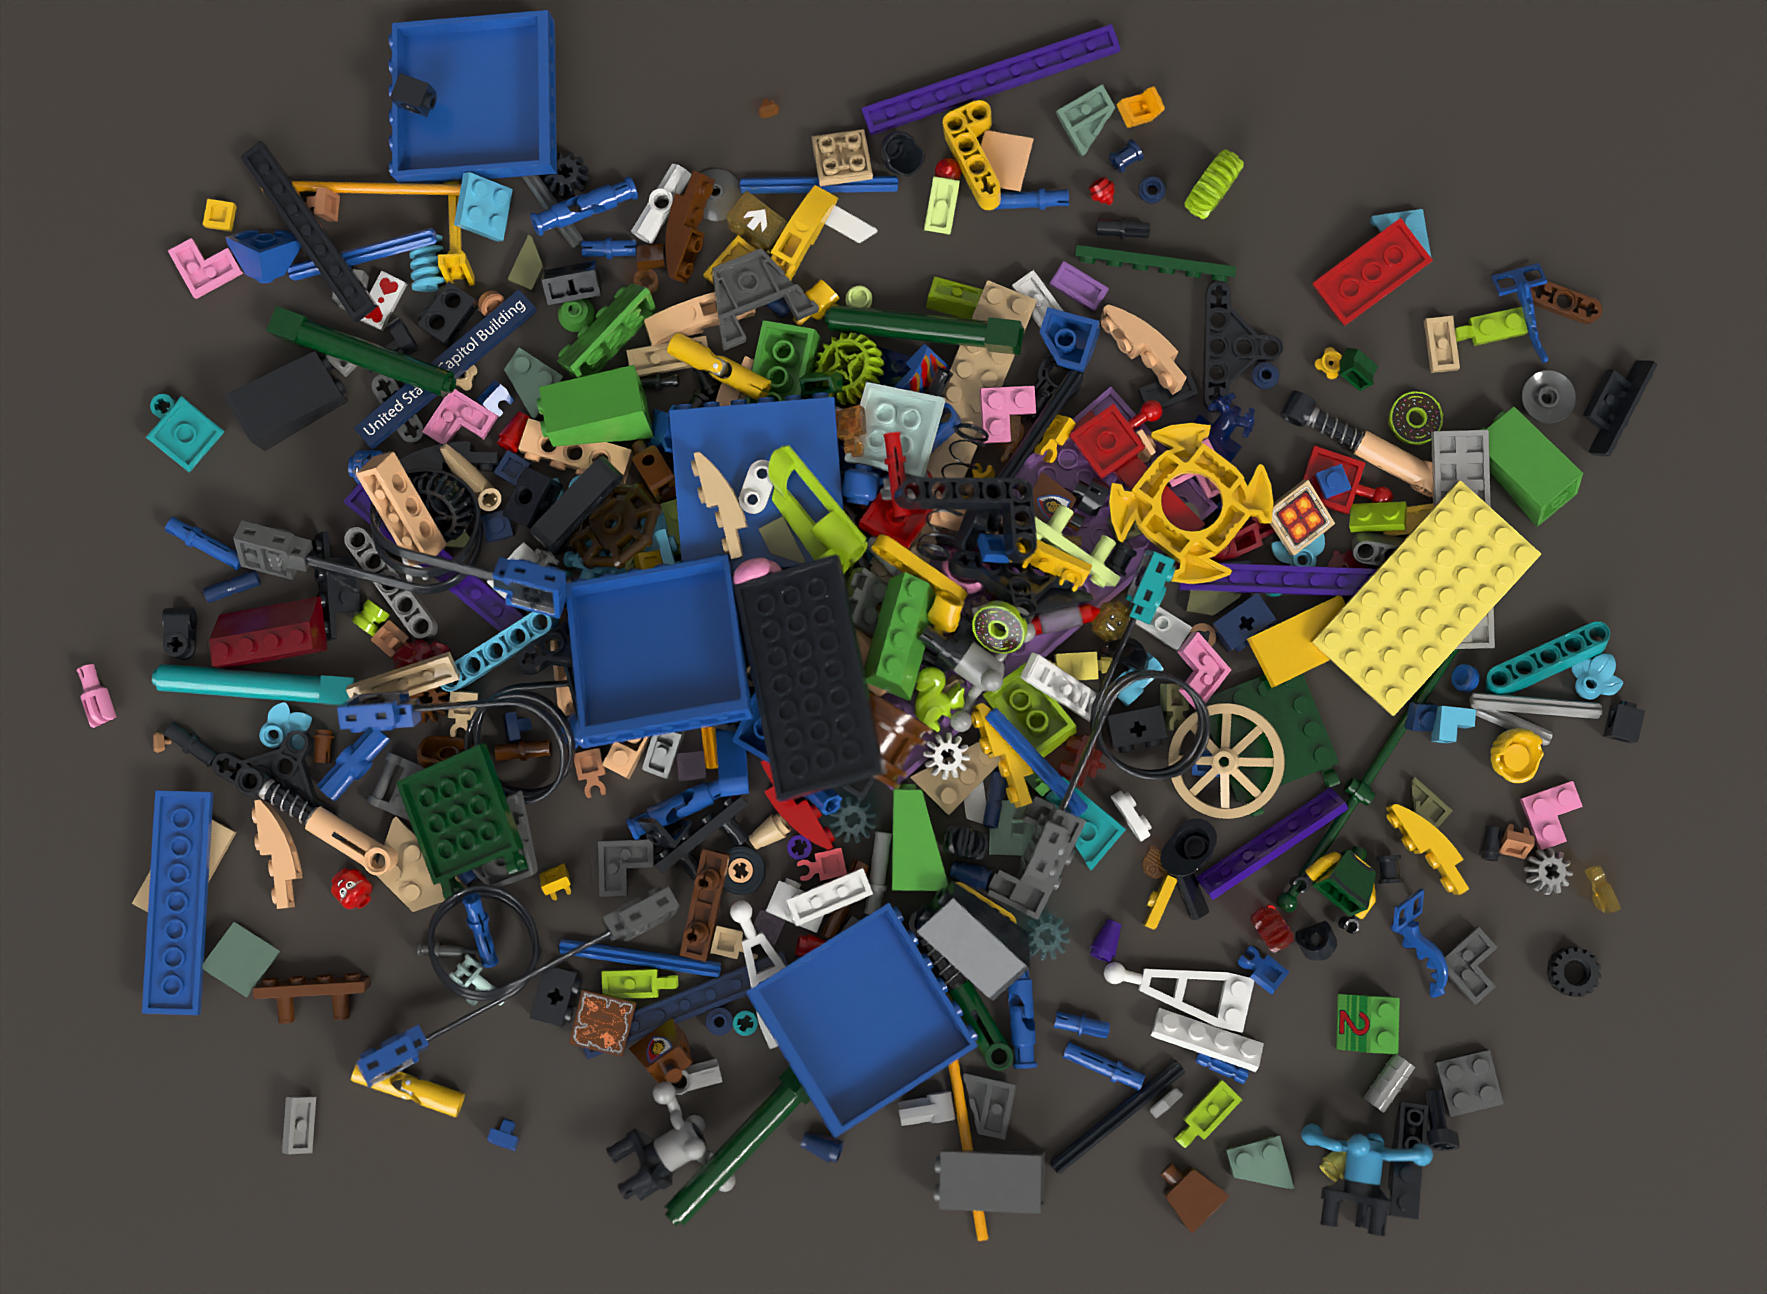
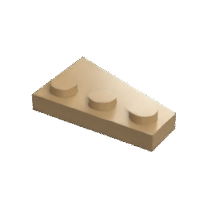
M979 742L962 752V755L970 756V760H961V764L965 765L967 769L963 771L957 767L958 777L954 778L950 770L946 780L942 779L941 771L936 776L932 775L931 772L935 765L910 777L948 816L998 766L999 756L988 759L987 754H983ZM950 756L942 760V762L945 763V760L950 762L953 757Z

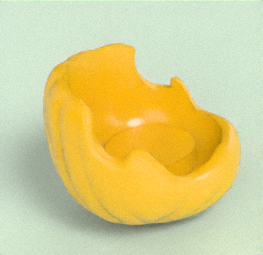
M1515 728L1503 732L1493 742V747L1490 751L1493 769L1512 783H1524L1530 780L1536 774L1540 760L1544 755L1541 749L1542 738L1532 730L1525 728Z

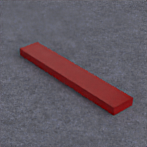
M1090 410L1076 423L1071 432H1074L1096 415ZM1135 456L1113 471V473L1132 491L1149 468ZM1165 486L1161 496V506L1168 521L1184 531H1200L1205 526V523L1171 489Z

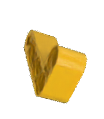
M977 100L945 115L943 118L944 137L978 205L985 210H993L1001 203L1000 183L976 138L984 134L985 130H990L992 125L991 109L987 102ZM979 115L984 116L983 119H975L974 117ZM953 126H959V127H961V128H959L958 130H951V129H950V128L953 127ZM966 147L972 149L968 152L961 151L963 148ZM976 169L983 170V172L979 174L972 173V171ZM986 185L988 192H984V186Z

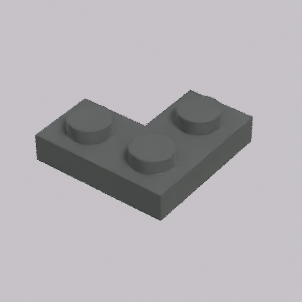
M651 841L598 842L599 897L628 896L627 868L655 867L654 844Z
M1477 926L1444 955L1448 967V977L1474 1005L1496 987L1478 965L1498 948L1483 930Z

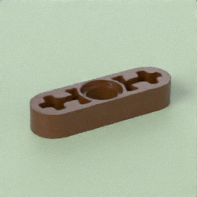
M1547 281L1546 284L1530 288L1534 306L1579 323L1591 324L1599 319L1602 314V305L1598 300ZM1537 287H1540L1541 293L1545 295H1541L1539 298L1535 297L1536 292L1532 290H1535ZM1552 291L1554 292V294L1551 296V298L1548 297V296H1546V295H1549L1550 293H1552ZM1559 295H1565L1569 298V308L1564 309L1558 306L1557 297ZM1576 305L1580 308H1586L1589 305L1591 306V312L1594 314L1587 317L1586 311L1578 308L1575 312L1572 310Z

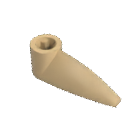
M446 443L439 449L451 472L464 480L472 488L477 497L479 507L485 511L495 510L501 503L499 491L460 453Z

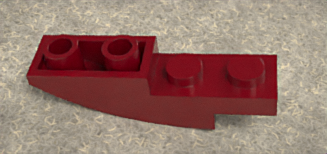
M1250 516L1227 547L1210 559L1220 563L1263 545L1261 539L1274 533L1275 530L1270 523H1260L1257 517Z

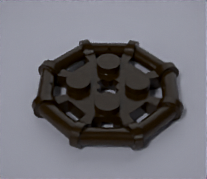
M644 483L618 484L573 531L572 535L569 536V544L575 548L583 560V566L588 569H594L595 567H616L617 569H622L625 567V563L645 547H650L653 544L652 537L658 516L662 513L661 506L655 503ZM618 495H626L622 500L616 499ZM640 499L644 506L637 509L634 504ZM588 518L591 520L590 527L588 525L586 527ZM644 518H646V521H645V524H644V528H643V526H642V524H641V520L644 519ZM613 521H616V526L612 528L611 523ZM635 538L636 541L622 552L621 549ZM591 540L593 545L588 549L585 542ZM602 551H607L612 556H600Z

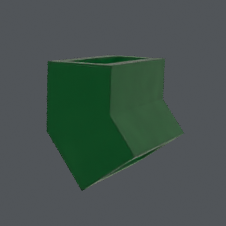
M1347 347L1339 361L1340 375L1358 391L1374 385L1373 376L1378 366L1359 349Z
M837 371L808 373L799 379L802 395L842 393L843 376ZM828 381L829 386L814 387V382Z

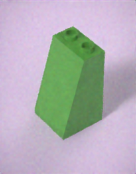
M635 365L539 387L541 398H537L536 401L539 413L544 415V421L540 422L544 438L548 437L553 447L654 437L646 393Z
M1515 407L1508 412L1502 411L1493 420V424L1487 429L1485 427L1480 429L1488 430L1490 473L1536 527L1578 493L1583 472Z
M901 784L899 790L894 789L892 890L939 891L942 888H946L948 883L922 790H916V785Z

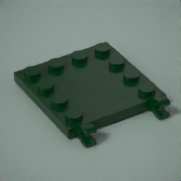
M1303 673L1271 688L1266 676L1263 675L1214 694L1207 701L1206 707L1222 703L1242 705L1258 712L1270 722L1280 737L1285 756L1284 773L1279 786L1318 771L1321 772L1327 788L1340 784L1339 778L1332 767L1338 764L1339 761ZM1223 713L1210 716V738L1218 748H1221ZM1232 714L1230 748L1233 749L1257 724L1243 716ZM1262 732L1239 754V758H1274L1272 746L1266 734ZM1223 756L1221 764L1225 767L1228 766L1229 759ZM1239 766L1238 769L1256 787L1264 792L1271 780L1274 767ZM1232 774L1229 775V784L1237 803L1245 800L1247 805L1256 799ZM1261 807L1251 813V818L1263 814V808Z
M486 743L472 747L396 782L433 885L440 883L445 899L453 893L464 889L462 884L455 879L456 876L501 857H504L509 874L528 868L527 860L518 852V850L524 848Z

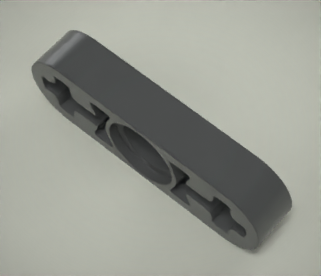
M381 374L373 379L372 390L380 404H383L389 397L383 390L379 391L382 388L380 383L383 381L387 384L391 383L388 387L392 394H395L400 389V386L395 379ZM415 414L413 418L409 419L410 424L414 428L419 427L415 438L411 435L407 436L409 429L405 423L397 429L402 439L411 445L421 443L426 437L422 432L425 427L418 415Z

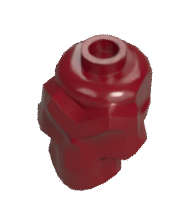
M419 638L413 643L405 642L393 655L394 670L447 652L451 653V649L441 642L434 641L429 645Z

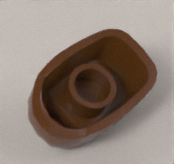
M438 735L425 737L417 750L418 764L426 769L463 752L465 739Z

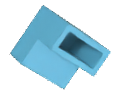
M1448 706L1437 707L1431 742L1447 744L1456 742L1457 728L1467 729L1475 727L1476 709Z

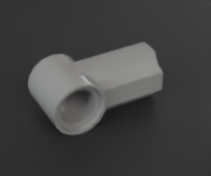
M717 1058L685 1068L682 1071V1074L687 1079L685 1087L676 1088L672 1083L670 1084L674 1087L675 1094L679 1095L687 1091L723 1082Z
M951 1091L927 1094L926 1097L898 1101L902 1126L928 1121L940 1123L955 1119Z

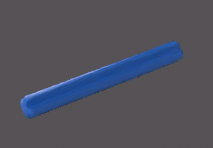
M998 708L992 709L986 715V720L1062 801L1069 786L1067 782ZM1073 791L1067 807L1076 816H1080L1087 810L1088 806Z

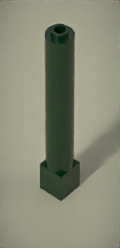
M832 304L831 308L825 312V324L828 325L830 331L987 348L988 352L1020 355L1025 330L1019 320L988 317V321L839 304Z
M276 306L266 329L267 332L280 340L302 348L313 349L442 397L451 394L456 387V378H454V373L450 370L314 322L303 315Z
M790 1066L779 1077L782 1083L664 1206L668 1210L664 1215L675 1226L679 1223L685 1226L801 1102L805 1106L810 1102L809 1096Z

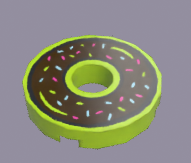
M1409 392L1402 395L1392 404L1388 415V424L1399 441L1408 445L1419 446L1432 440V432L1440 431L1443 425V412L1440 404L1432 396L1424 392ZM1411 412H1417L1422 416L1421 425H1413L1409 421V414Z
M993 601L980 607L972 621L973 632L977 640L985 648L995 653L1006 654L1016 651L1021 647L1028 634L1025 618L1023 620L1019 615L1018 609L1006 602ZM994 623L1002 624L1006 631H999Z

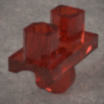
M1083 735V738L1076 736L1068 738L1066 750L1077 754L1074 764L1062 760L1058 774L1069 779V782H1071L1090 736ZM1096 742L1076 784L1077 786L1083 787L1086 775L1095 778L1097 769H1106L1107 765L1100 762L1102 752L1094 751Z

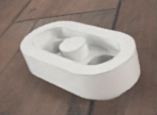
M758 460L751 465L739 496L741 508L750 514H757L764 510L773 488L768 475L769 461ZM759 469L767 470L766 478H758L757 472ZM752 494L758 498L755 505L748 503V497Z
M1119 790L1111 795L1112 801L1138 840L1142 842L1150 836L1148 830L1152 827L1144 815L1139 817L1133 807L1136 806V803L1129 792L1123 794Z

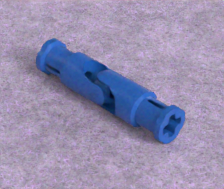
M628 176L620 183L612 186L607 184L587 194H581L551 205L549 210L538 214L530 213V219L537 235L542 236L543 232L552 228H563L586 219L593 214L615 208L620 202L628 199L636 200L638 199V193L633 180ZM577 205L578 212H572L569 209Z
M719 777L708 783H699L680 794L647 808V812L637 817L627 818L626 822L634 839L638 840L641 835L646 833L638 824L640 818L657 819L663 827H666L688 815L713 805L715 800L721 798Z
M1028 970L1008 987L1011 1044L1015 1048L1014 1069L1037 1067V1062L1034 1059L1036 1033L1033 988ZM1020 998H1021V1000H1022L1024 1006H1019V1000H1020Z

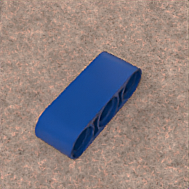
M716 728L721 797L749 794L746 749L732 742L736 732Z

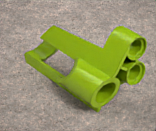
M789 445L779 447L772 453L768 467L769 480L774 486L772 501L813 559L818 560L837 554L840 556L843 573L845 574L848 569L856 564L867 549L868 544L865 541V536ZM794 469L830 512L817 524L787 489L788 477Z

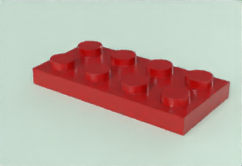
M1399 218L1313 282L1312 285L1345 327L1433 260L1404 221Z

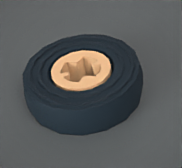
M735 846L726 850L725 853L731 855L724 889L735 895H747L755 891L762 884L765 877V864L761 855L754 849L746 846ZM742 862L747 865L745 870L748 872V875L745 878L741 875L740 879L735 876L737 871L734 869V866L737 863L741 866Z

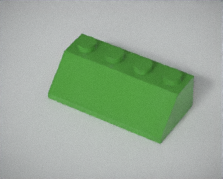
M763 320L752 371L771 381V388L767 392L766 397H774V402L785 401V396L801 395L802 399H808V395H802L799 379L804 374L814 372L813 362H816V352L819 350L821 337L815 329ZM746 396L747 404L758 403V401Z
M906 572L889 579L864 666L868 684L905 700H911L926 646L925 643L918 639L924 633L926 627L932 625L927 619V614L933 606L936 594L928 582Z

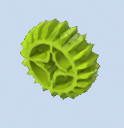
M1225 149L1215 157L1185 201V207L1190 210V213L1201 219H1205L1211 214L1244 166V162L1239 156Z
M853 332L849 336L841 333L839 340L836 337H831L832 344H823L825 349L823 353L816 352L820 360L813 362L814 367L817 369L813 373L837 371L843 376L842 384L845 382H850L851 384L842 386V393H831L829 397H834L835 403L839 402L842 405H846L849 401L851 404L856 405L857 398L862 399L866 382L880 385L877 377L884 375L880 367L885 364L880 358L882 356L881 351L876 348V344L872 340H868L866 336L861 334L858 336ZM855 351L861 352V353H859L858 355H857L856 353H854L853 355H850V356L847 355V353H850V352H855ZM828 381L815 382L817 387L829 386Z

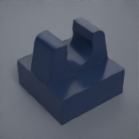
M516 712L505 713L502 716L507 743L519 741L521 739L520 732L532 729L530 718L517 720Z

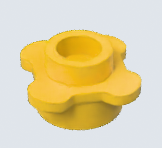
M1332 347L1326 348L1322 358L1315 361V368L1325 372L1327 378L1335 379L1340 370L1339 361L1342 355ZM1329 361L1333 362L1332 366L1329 365Z

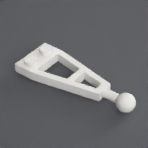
M737 901L732 905L730 914L734 921L741 924L746 939L742 940L751 988H753L759 982L784 969L786 965L763 932L756 933L750 919L752 916L750 904L746 901ZM757 944H761L774 963L773 966L756 972L751 947ZM757 1013L759 1025L769 1048L772 1049L778 1046Z
M1111 962L1104 969V977L1111 984H1118L1122 981L1138 984L1139 991L1216 1027L1243 1033L1254 980L1249 977L1229 972L1143 969L1142 974L1125 970L1124 966L1118 962ZM1151 977L1177 978L1173 997L1149 987ZM1187 979L1224 980L1216 1017L1182 1002Z

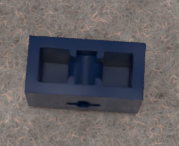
M1256 593L1210 626L1215 630L1217 638L1227 652L1235 648L1238 653L1250 645L1247 640L1248 638L1271 628V623L1276 618L1261 596ZM1241 620L1243 622L1249 621L1250 625L1247 626V629H1240Z

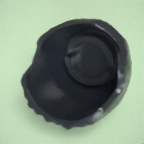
M902 131L893 132L886 136L881 143L880 156L882 162L892 173L909 177L916 174L922 167L925 159L924 150L909 133Z

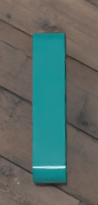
M1591 622L1493 667L1487 674L1485 682L1486 693L1511 695L1602 653L1610 638L1609 627L1603 622ZM1597 635L1602 640L1595 641L1590 636ZM1573 646L1578 651L1570 652L1565 647ZM1548 657L1553 660V663H1545L1541 658ZM1517 669H1526L1529 674H1520ZM1498 679L1503 681L1505 684L1502 686L1495 685L1492 681Z

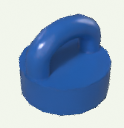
M1461 664L1453 670L1451 682L1455 689L1471 692L1477 687L1480 675L1475 667Z

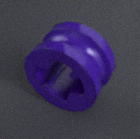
M797 835L789 840L787 850L791 857L801 860L810 855L812 844L806 837ZM801 839V843L804 841L807 843V848L804 849L805 854L800 856L798 852L794 854L792 851L795 841Z

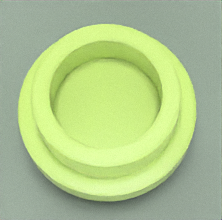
M854 286L846 294V304L848 306L870 308L872 304L871 292L866 287Z

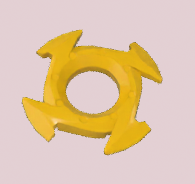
M1196 423L1176 424L1152 432L1151 438L1171 450L1165 451L1153 462L1131 492L1124 491L1121 484H1111L1109 506L1111 522L1120 542L1125 541L1135 521L1147 539L1180 564L1179 569L1174 572L1172 582L1197 584L1212 582L1229 576L1232 572L1230 568L1210 558L1216 556L1227 547L1250 516L1257 517L1260 523L1271 524L1273 495L1271 483L1264 466L1261 464L1257 466L1247 486L1244 476L1235 466L1207 445L1202 444V440L1209 436L1211 425ZM1182 474L1202 475L1212 481L1220 492L1222 499L1220 516L1214 524L1204 530L1195 532L1181 530L1172 525L1163 513L1161 506L1162 492L1172 479Z

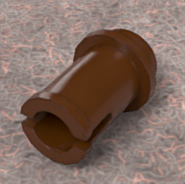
M315 730V735H312V738H315L313 762L331 763L332 738H335V736H332V730Z

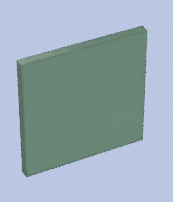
M1002 800L998 829L990 828L989 855L1023 856L1036 827L1022 819L1028 805L1016 808L1015 804L1009 800Z
M233 922L204 961L202 969L247 998L280 951Z

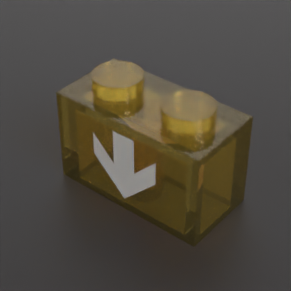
M745 191L727 214V220L730 224L728 227L739 236L744 234L751 240L749 243L756 250L762 249L771 254L773 247L788 224L785 219L748 191Z

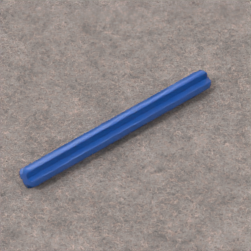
M873 176V179L827 186H820L818 177L741 178L740 191L743 194L809 193L814 185L829 193L896 192L898 190V177Z
M428 228L342 251L341 254L348 264L353 266L435 244L437 242V234L435 230ZM312 260L290 265L288 268L289 278L294 281L321 274Z
M561 939L559 953L564 954L585 942ZM594 944L574 955L719 977L722 967L720 962L715 961L704 962L688 957L602 944Z

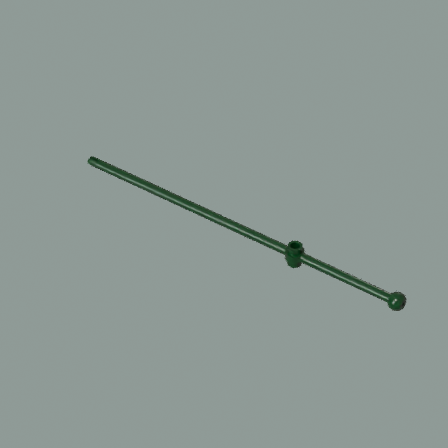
M1455 649L1425 681L1412 702H1425L1459 649ZM1409 707L1361 780L1358 781L1352 777L1345 784L1343 790L1348 793L1349 798L1346 801L1348 810L1334 819L1298 876L1303 877L1306 874L1305 870L1325 855L1358 803L1367 806L1374 799L1376 793L1371 790L1370 785L1406 732L1405 726ZM1297 881L1295 885L1290 886L1287 892L1277 896L1276 906L1286 913L1293 912L1298 904L1296 898L1299 894L1296 891L1301 888L1302 881Z

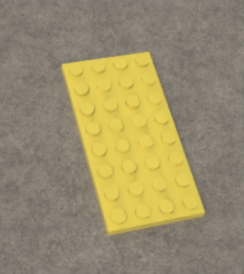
M1460 480L1415 527L1311 643L1390 715L1394 716L1539 558L1541 553Z

